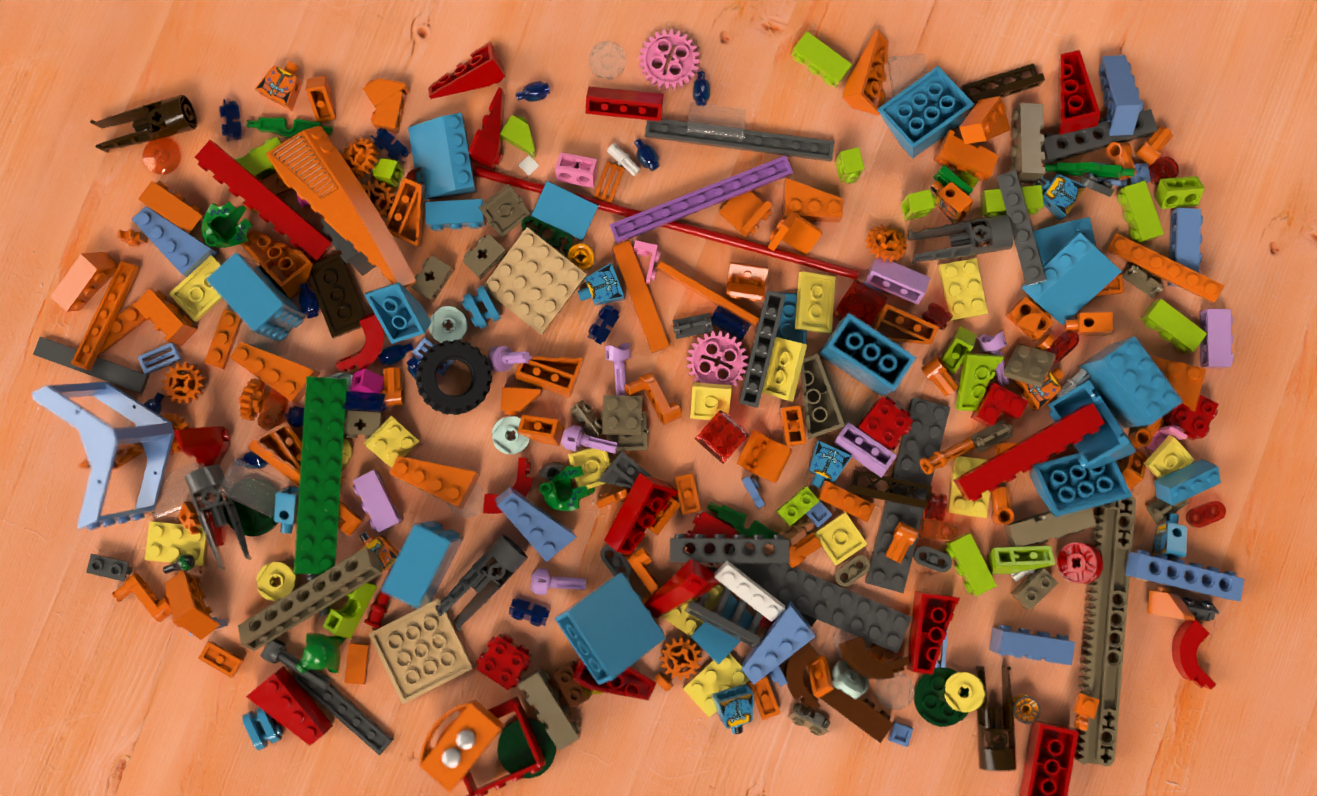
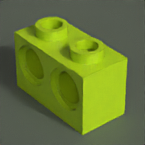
M859 147L840 151L835 160L840 183L852 184L857 182V179L865 170Z
M1198 176L1160 179L1154 197L1161 209L1198 206L1205 188Z
M930 189L908 194L900 204L904 220L908 221L925 217L935 208L936 198L934 194H931Z
M804 486L778 508L776 512L788 526H791L814 507L819 500L807 486Z

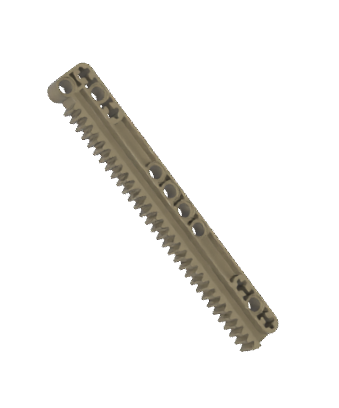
M1134 496L1123 499L1126 501L1125 504L1121 503L1122 500L1096 506L1098 512L1094 515V518L1097 519V526H1095V530H1091V533L1096 535L1090 538L1091 541L1095 542V545L1092 546L1096 547L1102 554L1104 565L1100 577L1094 582L1087 584L1091 591L1086 592L1090 598L1086 599L1085 602L1089 603L1090 606L1085 607L1089 614L1084 615L1088 622H1084L1083 625L1088 627V629L1083 630L1087 637L1082 638L1086 645L1081 646L1086 652L1081 654L1085 660L1080 661V664L1085 667L1079 669L1084 676L1079 677L1083 684L1078 685V687L1083 689V691L1078 693L1099 699L1100 701L1095 718L1088 717L1087 730L1079 729L1078 746H1076L1077 754H1075L1074 759L1082 764L1091 763L1110 766L1115 760L1130 576L1125 575L1128 555L1129 552H1132L1136 507ZM1121 517H1124L1125 523L1123 526H1121L1119 523V519ZM1115 594L1118 595V601L1116 603L1113 602V596ZM1115 613L1117 619L1112 623L1111 616ZM1112 633H1114L1115 640L1113 642H1110L1109 637ZM1112 652L1114 657L1113 660L1109 662L1108 655ZM1106 731L1107 737L1102 740L1101 735Z

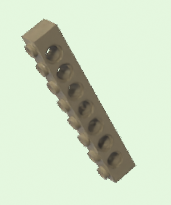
M365 547L253 617L248 618L238 625L241 645L255 651L382 574L378 555Z

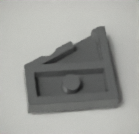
M621 451L599 477L598 481L631 489L639 473L650 477L651 475Z

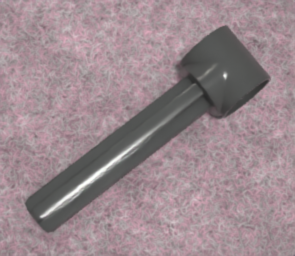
M276 638L266 644L260 655L270 663H283L323 689H326L331 683L330 678L317 670L309 669L305 673L299 672L296 664L301 660L286 652V644Z

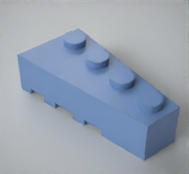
M1126 55L1102 56L1099 77L1101 89L1104 91V106H1108L1106 119L1107 122H1111L1108 130L1109 136L1133 135L1139 112L1143 109V101L1139 99V89L1135 86V76L1131 74V64L1128 63Z
M144 207L132 218L134 223L175 268L186 277L210 255L215 257L219 254L148 207Z
M511 487L495 498L497 506L546 562L577 537L571 528L562 524L558 519L549 515L545 510L536 506Z
M790 600L786 604L785 610L763 634L759 644L753 647L742 661V671L753 684H756L816 637L814 629Z
M999 624V628L992 627L989 650L1004 656L1010 655L1017 658L1025 656V658L1041 661V659H1044L1047 662L1072 665L1075 642L1068 640L1069 636L1057 634L1056 637H1050V633L1038 631L1037 634H1032L1029 629L1018 628V631L1011 630V626Z

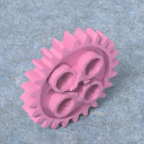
M665 29L662 35L655 32V39L649 36L650 43L644 41L645 48L640 49V53L643 55L639 56V60L642 61L639 63V68H644L641 73L642 75H647L646 81L652 79V87L657 83L658 90L665 86L666 91L671 86L676 91L677 85L682 89L683 82L689 85V78H695L693 72H698V67L696 66L700 63V60L697 59L699 58V53L695 52L697 45L691 46L693 40L686 41L687 34L681 37L680 31L676 35L673 34V29L670 30L669 34L666 33ZM675 45L676 48L673 51L672 60L669 62L667 73L663 75L666 68V60L669 59L672 46ZM666 46L668 50L660 51L659 47ZM678 52H684L686 56L680 58L676 54ZM660 63L662 67L655 69L653 64ZM672 69H677L680 73L678 75H673L670 73V71Z
M712 331L711 337H708L705 333L704 340L698 337L697 341L699 344L692 343V347L695 350H688L692 357L686 358L687 361L691 362V364L686 366L692 369L689 376L695 375L693 382L699 380L700 383L732 384L736 387V379L742 381L743 378L740 374L747 373L742 368L748 367V364L743 362V360L748 359V356L742 355L746 349L739 348L742 342L736 344V337L729 339V333L723 337L721 331L718 336H715L714 331ZM709 345H714L717 348V352L711 355L707 352L706 348ZM732 352L735 359L731 362L727 361L724 354ZM701 355H705L713 360L720 358L721 363L731 365L733 369H729L721 364L716 367L714 366L715 362L703 359ZM700 364H709L710 371L702 372L699 367ZM719 370L727 371L728 377L720 379L717 374Z

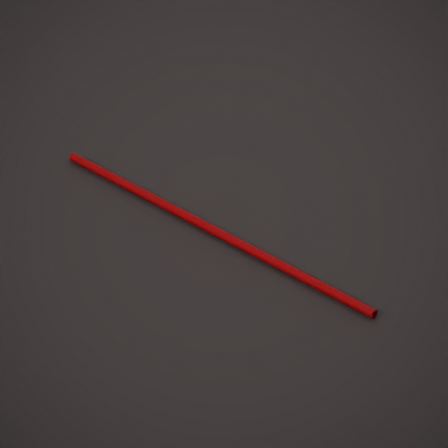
M477 166L474 169V176L540 194L545 186ZM576 194L598 205V210L628 218L642 212ZM678 221L661 226L857 280L859 271L777 248L772 251L766 245Z

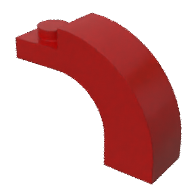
M375 313L359 319L365 334V344L357 353L337 360L336 367L338 371H350L355 368L356 364L360 370H363L370 366L380 354L384 341V329Z
M518 457L517 479L513 489L527 498L534 483V478L527 477V474H530L531 462H528V458ZM484 494L483 513H503L495 501V498L499 495Z
M1185 620L1173 638V662L1177 671L1184 679L1193 681L1200 688L1205 687L1212 690L1217 684L1200 668L1197 662L1198 647L1210 633L1197 620Z

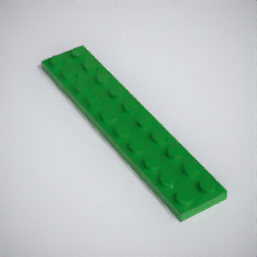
M306 376L294 574H323L334 567L336 563L347 379Z

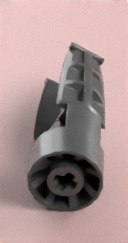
M1006 214L946 224L915 233L910 231L908 235V241L951 235L950 245L952 248L917 254L912 262L914 265L917 261L953 259L1009 250L1013 245L1012 227L1010 219Z
M221 465L206 466L187 474L185 480L205 536L219 564L218 568L226 569L206 513L211 512L216 528L223 527L228 524L222 509L225 506L244 557L251 560L252 557L249 556L239 515ZM224 488L228 501H223L222 495L218 492L219 490ZM211 495L217 497L214 498L215 501L213 503L208 500L211 499ZM201 496L202 502L208 507L201 509L197 497Z
M501 534L472 565V568L461 577L440 605H435L438 616L441 617L472 587L478 593L454 620L457 630L461 631V626L488 602L495 592L528 559V556L510 538Z

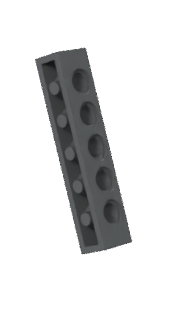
M1142 109L1139 112L1133 135L1109 136L1108 130L1111 122H1107L1106 118L1099 120L1098 126L1061 135L1046 134L1044 135V143L1041 148V152H1045V160L1042 163L1044 165L1045 163L1048 164L1107 148L1112 142H1129L1151 136L1158 130L1152 110L1144 111ZM1093 132L1099 135V139L1094 137ZM1075 137L1080 138L1081 144L1076 142ZM1057 142H1061L1063 148H1059Z
M768 290L766 292L739 404L758 408L786 297L785 294Z
M674 534V538H670V562H688L692 558L699 563H725L729 561L730 563L789 564V539H784V535H772V539H765V535H753V539H746L745 535H733V538H725L724 534H714L713 538H706V534H694V538H686V534ZM689 542L695 545V551L691 554L684 551V546ZM707 543H713L715 546V550L711 554H707L704 551V546ZM727 543L734 545V552L731 554L724 552V546ZM747 543H751L754 546V551L751 554L744 552V546ZM771 543L774 550L771 554L767 555L764 553L763 548L766 544Z

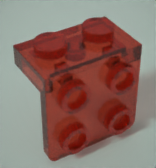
M854 280L842 297L833 315L842 320L846 315L851 314L871 327L875 317L883 308L888 298L863 282Z
M719 410L695 437V440L724 464L747 439L749 434L742 426L732 420L729 414Z

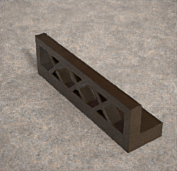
M1033 63L963 85L962 90L976 105L982 99L997 96L1002 98L1038 87L1045 81L1043 73L1037 74ZM1030 70L1031 77L1021 78L1024 71ZM1008 76L1016 79L1012 83H1003L1005 77ZM989 82L998 85V87L989 90L985 88ZM974 87L980 90V93L970 96L968 89Z
M855 470L853 484L850 485L849 492L928 509L932 486L885 476L881 478L875 474ZM859 476L867 477L871 484L866 487L857 486ZM883 480L887 482L890 488L880 491L874 484ZM903 484L909 492L905 495H899L894 488ZM919 488L927 489L926 499L916 498L913 492Z

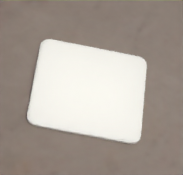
M527 156L519 164V167L527 175H530L539 166L530 156Z

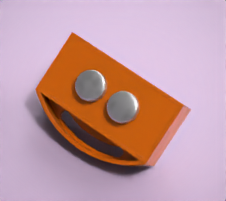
M476 699L456 706L440 717L430 729L422 746L419 767L450 793L458 786L506 725ZM458 711L460 716L446 726L440 734L435 747L432 748L430 743L438 727L447 717Z

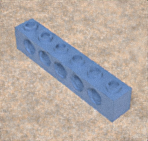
M1138 550L1137 553L1129 552L1125 570L1126 576L1241 602L1245 579L1236 577L1237 573L1224 571L1223 574L1219 573L1220 569L1207 567L1206 570L1202 569L1201 564L1190 562V565H1186L1184 560L1175 558L1169 561L1167 560L1168 556L1155 554V557L1149 556L1150 552Z

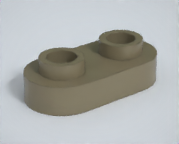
M862 555L854 556L837 569L835 581L843 587L852 585L869 571L870 561ZM858 561H861L863 564L861 568L856 567ZM843 573L847 574L846 580L841 579Z

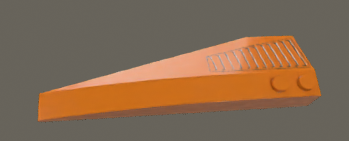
M321 125L301 131L266 153V156L284 183L289 188H293L302 200L305 199L316 213L319 212L324 217V221L346 241L349 240L354 245L353 248L359 253L362 252L373 266L376 265L381 270V274L392 284L400 282L405 288L416 283V279L377 209Z

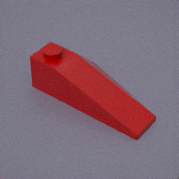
M490 42L474 51L470 55L471 59L465 64L460 62L456 65L457 68L452 74H445L428 87L430 99L488 87L501 82L505 77V71L492 43Z
M498 87L490 103V114L484 115L482 130L477 129L468 151L474 162L494 170L496 165H500L503 157L501 154L502 137L500 133L503 130L504 92L500 87Z
M223 426L174 430L179 449L189 457L194 456L198 464L204 463V467L220 465L230 447V433Z
M691 558L643 605L651 612L653 617L658 618L710 592L719 581L714 578V572Z
M580 656L575 664L573 680L590 690L648 701L656 686L655 681L631 667H628L614 679L598 685Z

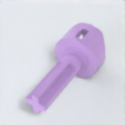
M1003 331L996 334V336L985 334L978 336L982 352H990L991 355H1002L1000 349L1007 345ZM1004 360L998 364L995 370L997 382L1000 386L1010 383L1009 378L1004 377V370L1006 368Z
M622 343L617 348L605 345L606 360L614 362L616 395L628 396L624 385L627 384L624 361L631 358L630 343Z
M495 346L489 350L488 365L491 366L493 372L508 371L512 368L513 364L528 363L532 356H529L528 351L512 352L507 346Z
M572 425L564 430L562 445L568 450L577 452L582 445L616 454L618 442L584 435L583 427L578 425Z
M538 568L531 575V591L537 595H546L549 587L585 590L586 578L550 577L548 569Z

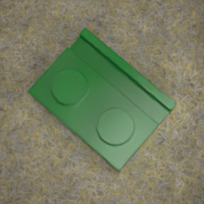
M945 165L933 177L944 186L953 182L967 195L973 191L969 185Z

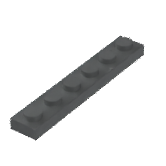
M1013 170L997 176L1006 212L1010 219L1013 238L1026 285L1031 286L1047 281L1018 171Z

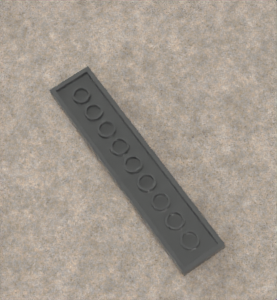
M912 397L908 411L911 414L910 418L913 420L910 424L912 428L906 435H902L892 478L931 486L934 471L929 475L926 474L920 466V460L932 456L936 451H940L950 407ZM903 484L894 488L899 495H905L909 492ZM919 488L913 494L916 498L925 500L927 489ZM885 501L870 560V569L867 572L865 583L904 593L917 538L909 546L901 564L886 557L885 554L894 538L893 533L898 523L902 521L920 530L925 509Z
M730 545L729 554L734 552V545ZM744 546L746 554H751L754 551ZM731 563L785 606L790 600L801 613L855 636L863 637V639L895 653L899 652L912 619L911 616L800 569L791 568L790 565L785 563Z

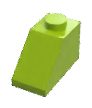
M511 115L500 133L502 139L535 158L537 154L530 128L527 124L528 121L521 116L515 117Z
M380 158L379 162L374 165L373 176L380 182H385L390 186L398 188L405 173L404 169L395 160Z
M959 326L950 339L941 357L947 370L954 374L963 363L965 353H970L973 349L977 336Z

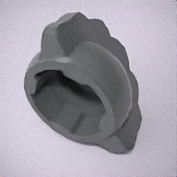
M560 462L547 463L539 470L540 476L551 481L561 472L563 464Z

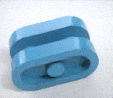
M484 285L477 288L478 295L473 297L469 292L463 296L464 300L461 301L466 311H471L473 315L471 321L476 328L479 326L480 329L488 326L486 320L492 318L494 322L501 319ZM481 301H483L488 310L484 313H481L477 305Z
M260 707L257 708V715L250 711L242 716L248 735L258 751L268 746L267 740H270L273 744L282 740V735L284 734L282 726L277 724L276 720Z

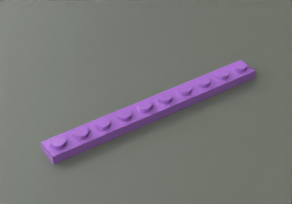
M785 155L612 223L610 228L618 244L793 174V171Z

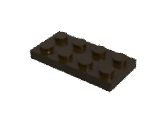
M340 254L313 264L308 278L331 337L337 338L362 328L359 319L366 315L347 266Z

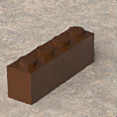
M834 685L833 690L820 697V699L879 743L882 742L894 725L890 721L891 716L883 710L878 712L874 709L875 704L869 699L865 698V700H862L860 697L854 699L843 690L837 689Z

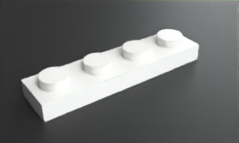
M726 561L714 572V578L771 622L785 610L784 604L729 561Z

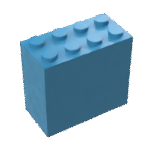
M236 252L206 279L255 333L275 341H282L288 337L289 331L294 327L300 326L304 321L303 318L306 317L300 308L259 265Z
M851 314L846 315L837 324L818 353L819 356L880 396L896 390L916 359L914 355Z
M1135 336L1109 344L1079 366L1080 369L1088 372L1086 374L1090 375L1088 380L1097 389L1123 428L1151 425L1183 402Z
M433 520L432 522L425 521V523L414 524L381 591L417 609L432 602L463 540L459 537L460 533L452 529L444 530L442 529V524Z
M622 572L604 582L554 618L598 685L614 679L666 639L662 628L655 623L651 612L644 607L641 597L637 592H634L630 586L629 579Z

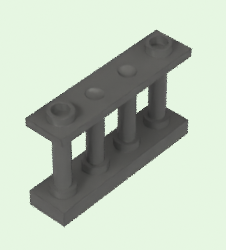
M707 567L712 572L718 570L716 567ZM726 586L715 609L712 611L706 609L704 605L710 592L698 597L697 601H691L687 604L684 611L751 647L759 644L761 637L757 636L756 630L763 615L756 611L749 629L740 627L739 620L747 605V602L743 599L740 600L732 619L727 620L722 617L721 613L731 594V590Z

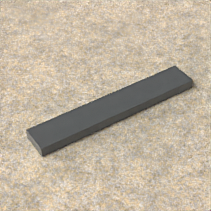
M39 337L33 355L132 391L143 393L149 375L97 357L91 371L84 370L71 364L77 351L76 349Z
M296 673L293 677L305 691L379 756L394 740L332 684L323 689L299 673Z

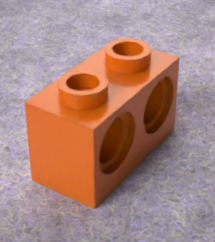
M1025 296L1005 316L1016 325L1025 316L1020 311L1021 306L1027 309V315L1031 313L1042 314L1040 320L1041 328H1037L1035 333L1018 327L1031 340L1035 341L1040 339L1054 321L1051 320L1052 317L1048 312L1042 311L1037 307V303L1032 298Z

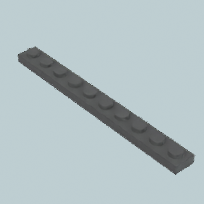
M661 119V121L647 120L645 138L830 162L833 158L835 142Z

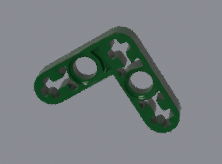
M529 216L523 219L521 224L523 231L527 227L526 223L530 224L531 221L537 228H539V225H542L538 235L554 248L558 247L560 249V239L564 240L566 237L569 244H565L562 250L566 251L563 255L568 256V252L573 246L571 235L534 217ZM545 229H550L553 235L551 238L545 239L542 236V232Z

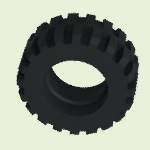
M446 340L434 345L424 354L416 371V385L418 386L420 396L424 399L423 401L427 405L429 404L433 410L440 411L446 415H460L476 408L484 401L491 388L492 376L490 371L492 370L491 366L487 363V357L480 353L481 350L478 347L474 348L469 342ZM459 360L469 367L472 374V383L465 393L451 396L439 389L436 383V371L445 361Z

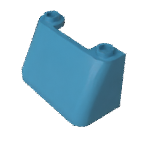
M1090 380L1048 404L1051 409L1049 414L1054 422L1090 403L1095 405L1105 424L1099 426L1100 430L1091 435L1087 433L1082 436L1084 438L1082 441L1074 444L1079 452L1080 458L1078 461L1083 469L1093 470L1137 452Z

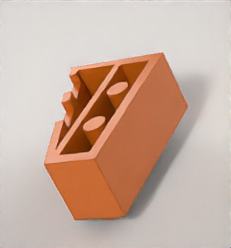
M1001 96L982 99L976 103L959 127L965 144L987 141L1011 130L1006 115V106L1002 102Z
M949 130L941 140L934 161L938 162V165L942 167L945 165L947 168H954L960 174L967 173L972 175L978 181H987L992 176L999 155L981 145L975 147L971 144H965L964 140L954 136V131Z
M404 177L385 222L391 235L416 246H422L425 185Z
M786 178L783 192V218L786 219L790 212L793 211L807 221L840 222L843 217V198Z
M158 180L157 183L151 181L138 200L188 234H191L204 217L200 214L202 210L194 204L191 206L184 202L185 198L175 192L174 195L167 190L169 187Z
M106 252L81 253L50 297L66 312L79 311L115 274L119 264Z
M149 288L134 306L147 320H150L155 325L154 328L157 331L161 330L166 335L164 339L167 342L182 346L198 330L193 325L195 322L187 315L183 316L180 313L181 309L173 302L170 304L166 300L167 296L159 289L155 291Z
M883 303L872 329L891 341L931 345L939 327Z
M532 356L528 363H519L515 376L519 381L571 398L583 366V358Z
M1150 356L1181 398L1182 404L1195 412L1205 380L1206 368Z
M286 421L254 438L248 448L298 486L300 481L302 443Z
M180 571L164 583L165 595L169 600V609L173 615L172 621L177 627L184 628L202 640L220 626L219 622L212 619L210 615L213 612L211 607L208 606L206 608L203 602L205 595L196 578L186 571Z

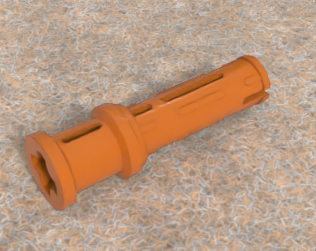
M967 438L942 452L936 451L932 456L922 458L920 466L929 475L935 469L945 467L950 460L973 450L975 447L974 442Z

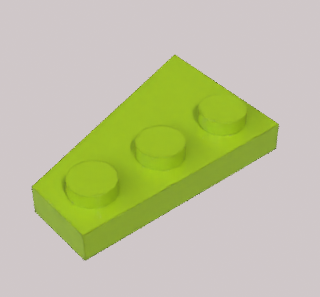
M965 353L955 405L957 410H977L986 393V387L990 379H993L996 374L994 371L1004 359L1002 355Z

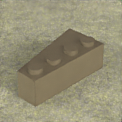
M1019 103L1012 111L1014 127L1011 130L1013 146L1010 149V157L1013 158L1009 172L1017 170L1020 182L1035 183L1046 174L1045 167H1041L1042 161L1045 160V152H1041L1044 135L1040 133L1044 126L1043 104Z
M819 354L804 358L801 376L809 440L845 427Z
M1089 508L1055 517L1051 511L1011 522L1004 525L1011 547H1026L1032 543L1042 544L1048 542L1047 539L1062 538L1068 533L1081 532L1087 528L1097 526L1092 509Z
M541 667L521 679L518 687L521 691L525 689L526 700L530 705L536 706L535 712L538 719L542 723L546 722L547 726H545V729L560 751L580 738L581 728L576 721H572L569 716L571 715L567 704H562L560 700L562 696L558 688H553L550 683L552 680L547 670L543 671Z

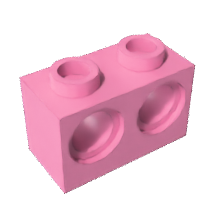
M560 153L555 167L557 181L594 188L598 174L597 159Z

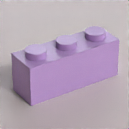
M879 257L878 259L875 258L865 283L918 305L926 293L930 277L895 262L890 263L888 259L883 262L882 258Z
M1206 309L1200 311V328L1207 333L1200 343V367H1232L1234 356L1231 352V344L1233 343V335L1231 334L1233 316L1231 315V309Z
M849 422L834 443L836 447L851 455L852 458L881 478L897 456Z
M372 470L353 480L355 484L353 489L357 496L360 495L363 501L361 503L365 513H369L371 517L370 524L374 531L377 530L378 533L383 532L403 522L378 470Z

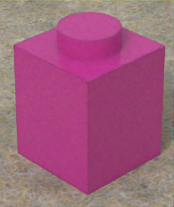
M367 369L360 370L353 374L350 391L367 399L381 395L384 377Z

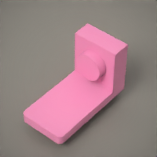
M635 240L634 251L637 252V255L648 257V254L652 255L646 284L650 285L651 280H655L657 270L653 268L655 262H659L661 251H657L658 245Z
M1175 425L1160 427L1152 437V442L1145 446V448L1154 452L1169 435L1174 436L1177 440L1186 439L1188 435L1183 433V429Z

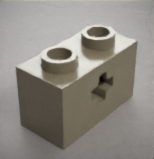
M490 234L487 237L483 236L473 250L470 249L465 253L462 260L480 280L507 254L506 250ZM481 253L486 254V255H487V258L484 259L483 257L480 256V254H481Z
M432 255L430 259L427 258L424 261L421 273L415 275L416 283L411 288L434 302L454 270ZM428 276H434L435 279L429 280Z
M345 410L344 434H346V438H358V435H365V439H368L384 423L385 414ZM366 423V427L361 428L359 424Z
M1038 568L1035 570V573H1031L1010 594L1023 608L1031 610L1058 582L1046 569Z

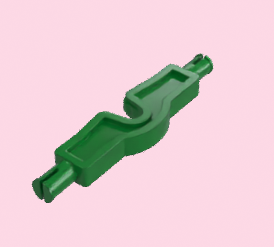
M259 117V121L247 120L246 123L247 128H258L260 132L276 133L288 139L303 130L321 125L320 122L295 119L292 128L288 130L287 120L282 117ZM321 125L326 134H333L332 126Z
M1057 162V164L1045 163L1044 166L1046 172L1073 176H1083L1086 172H1090L1095 177L1121 178V176L1134 177L1135 168H1122L1119 165H1102L1093 162Z
M710 501L707 509L717 513L718 518L733 525L738 533L746 537L765 535V539H772V535H778V533L767 528L757 520H754L748 529L744 528L746 515L732 510L725 505L720 507Z

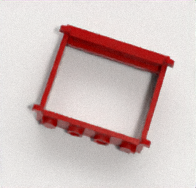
M518 696L488 710L497 718L515 711L536 762L478 788L469 771L463 778L469 793L465 796H484L489 793V789L495 787V790L506 786L507 781L512 779L513 782L524 778L523 774L529 771L531 774L542 770V766L545 765L546 761Z

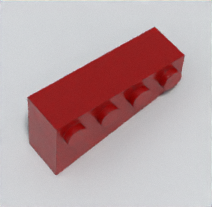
M1080 50L1060 55L1059 135L1098 126L1101 113Z
M639 473L604 541L616 552L631 555L645 537V530L655 524L657 521L655 517L661 510L665 511L668 507L667 502L672 496L675 497L679 491L663 480Z
M915 591L908 651L910 665H907L908 670L916 673L933 674L941 652V645L946 638L947 629L950 621L953 619V612L956 604L958 605L959 597Z
M284 666L246 696L309 746L333 727Z

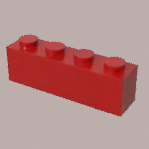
M589 86L586 95L585 114L661 121L664 94Z

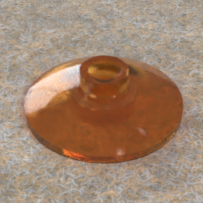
M169 138L152 140L143 150V162L155 174L164 175L171 173L178 167L181 160L180 148ZM161 151V156L157 157V153Z

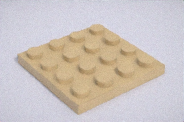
M526 227L486 281L484 287L486 292L535 331L543 335L588 274L533 230Z
M440 598L369 633L402 704L474 668L447 611L441 617L438 616L435 605L442 603Z

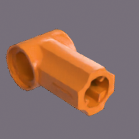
M1158 127V130L1135 152L1148 165H1152L1162 153L1161 150L1173 137L1172 131L1167 127Z
M1112 142L1108 145L1106 154L1113 160L1114 165L1122 166V168H1135L1131 158L1132 147L1129 143ZM1121 176L1119 180H1125L1133 176Z
M938 356L921 367L925 376L936 384L944 396L950 395L959 387L948 373L944 362Z
M384 368L383 406L404 405L401 368Z
M1163 417L1151 425L1138 426L1134 432L1129 434L1128 438L1135 448L1147 446L1152 442V437L1165 422ZM1138 434L1143 438L1142 443L1138 441Z
M999 487L991 492L993 506L991 518L996 525L1002 526L1010 524L1014 520V513L1011 510L1009 487ZM1001 511L1006 514L1004 522L999 518Z
M900 521L895 528L894 538L885 556L901 564L909 546L916 540L919 530Z
M813 532L793 546L789 545V565L791 568L806 559L805 557L822 546Z

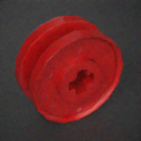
M1070 543L1062 548L1058 555L1057 566L1059 572L1064 579L1071 583L1087 584L1094 582L1103 571L1104 561L1102 554L1091 544Z

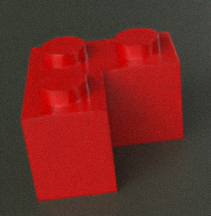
M992 383L987 386L986 393L971 418L986 427L994 426L1000 413L1013 420L1021 417L1029 401L996 383Z

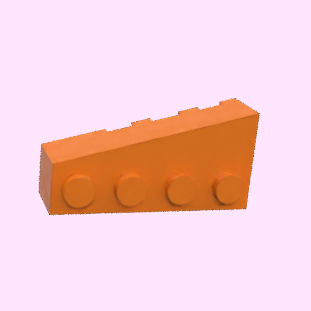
M240 342L230 356L232 360L294 403H299L305 395L306 376L318 377L321 373L243 342Z
M398 456L389 473L460 509H463L480 476L475 471Z

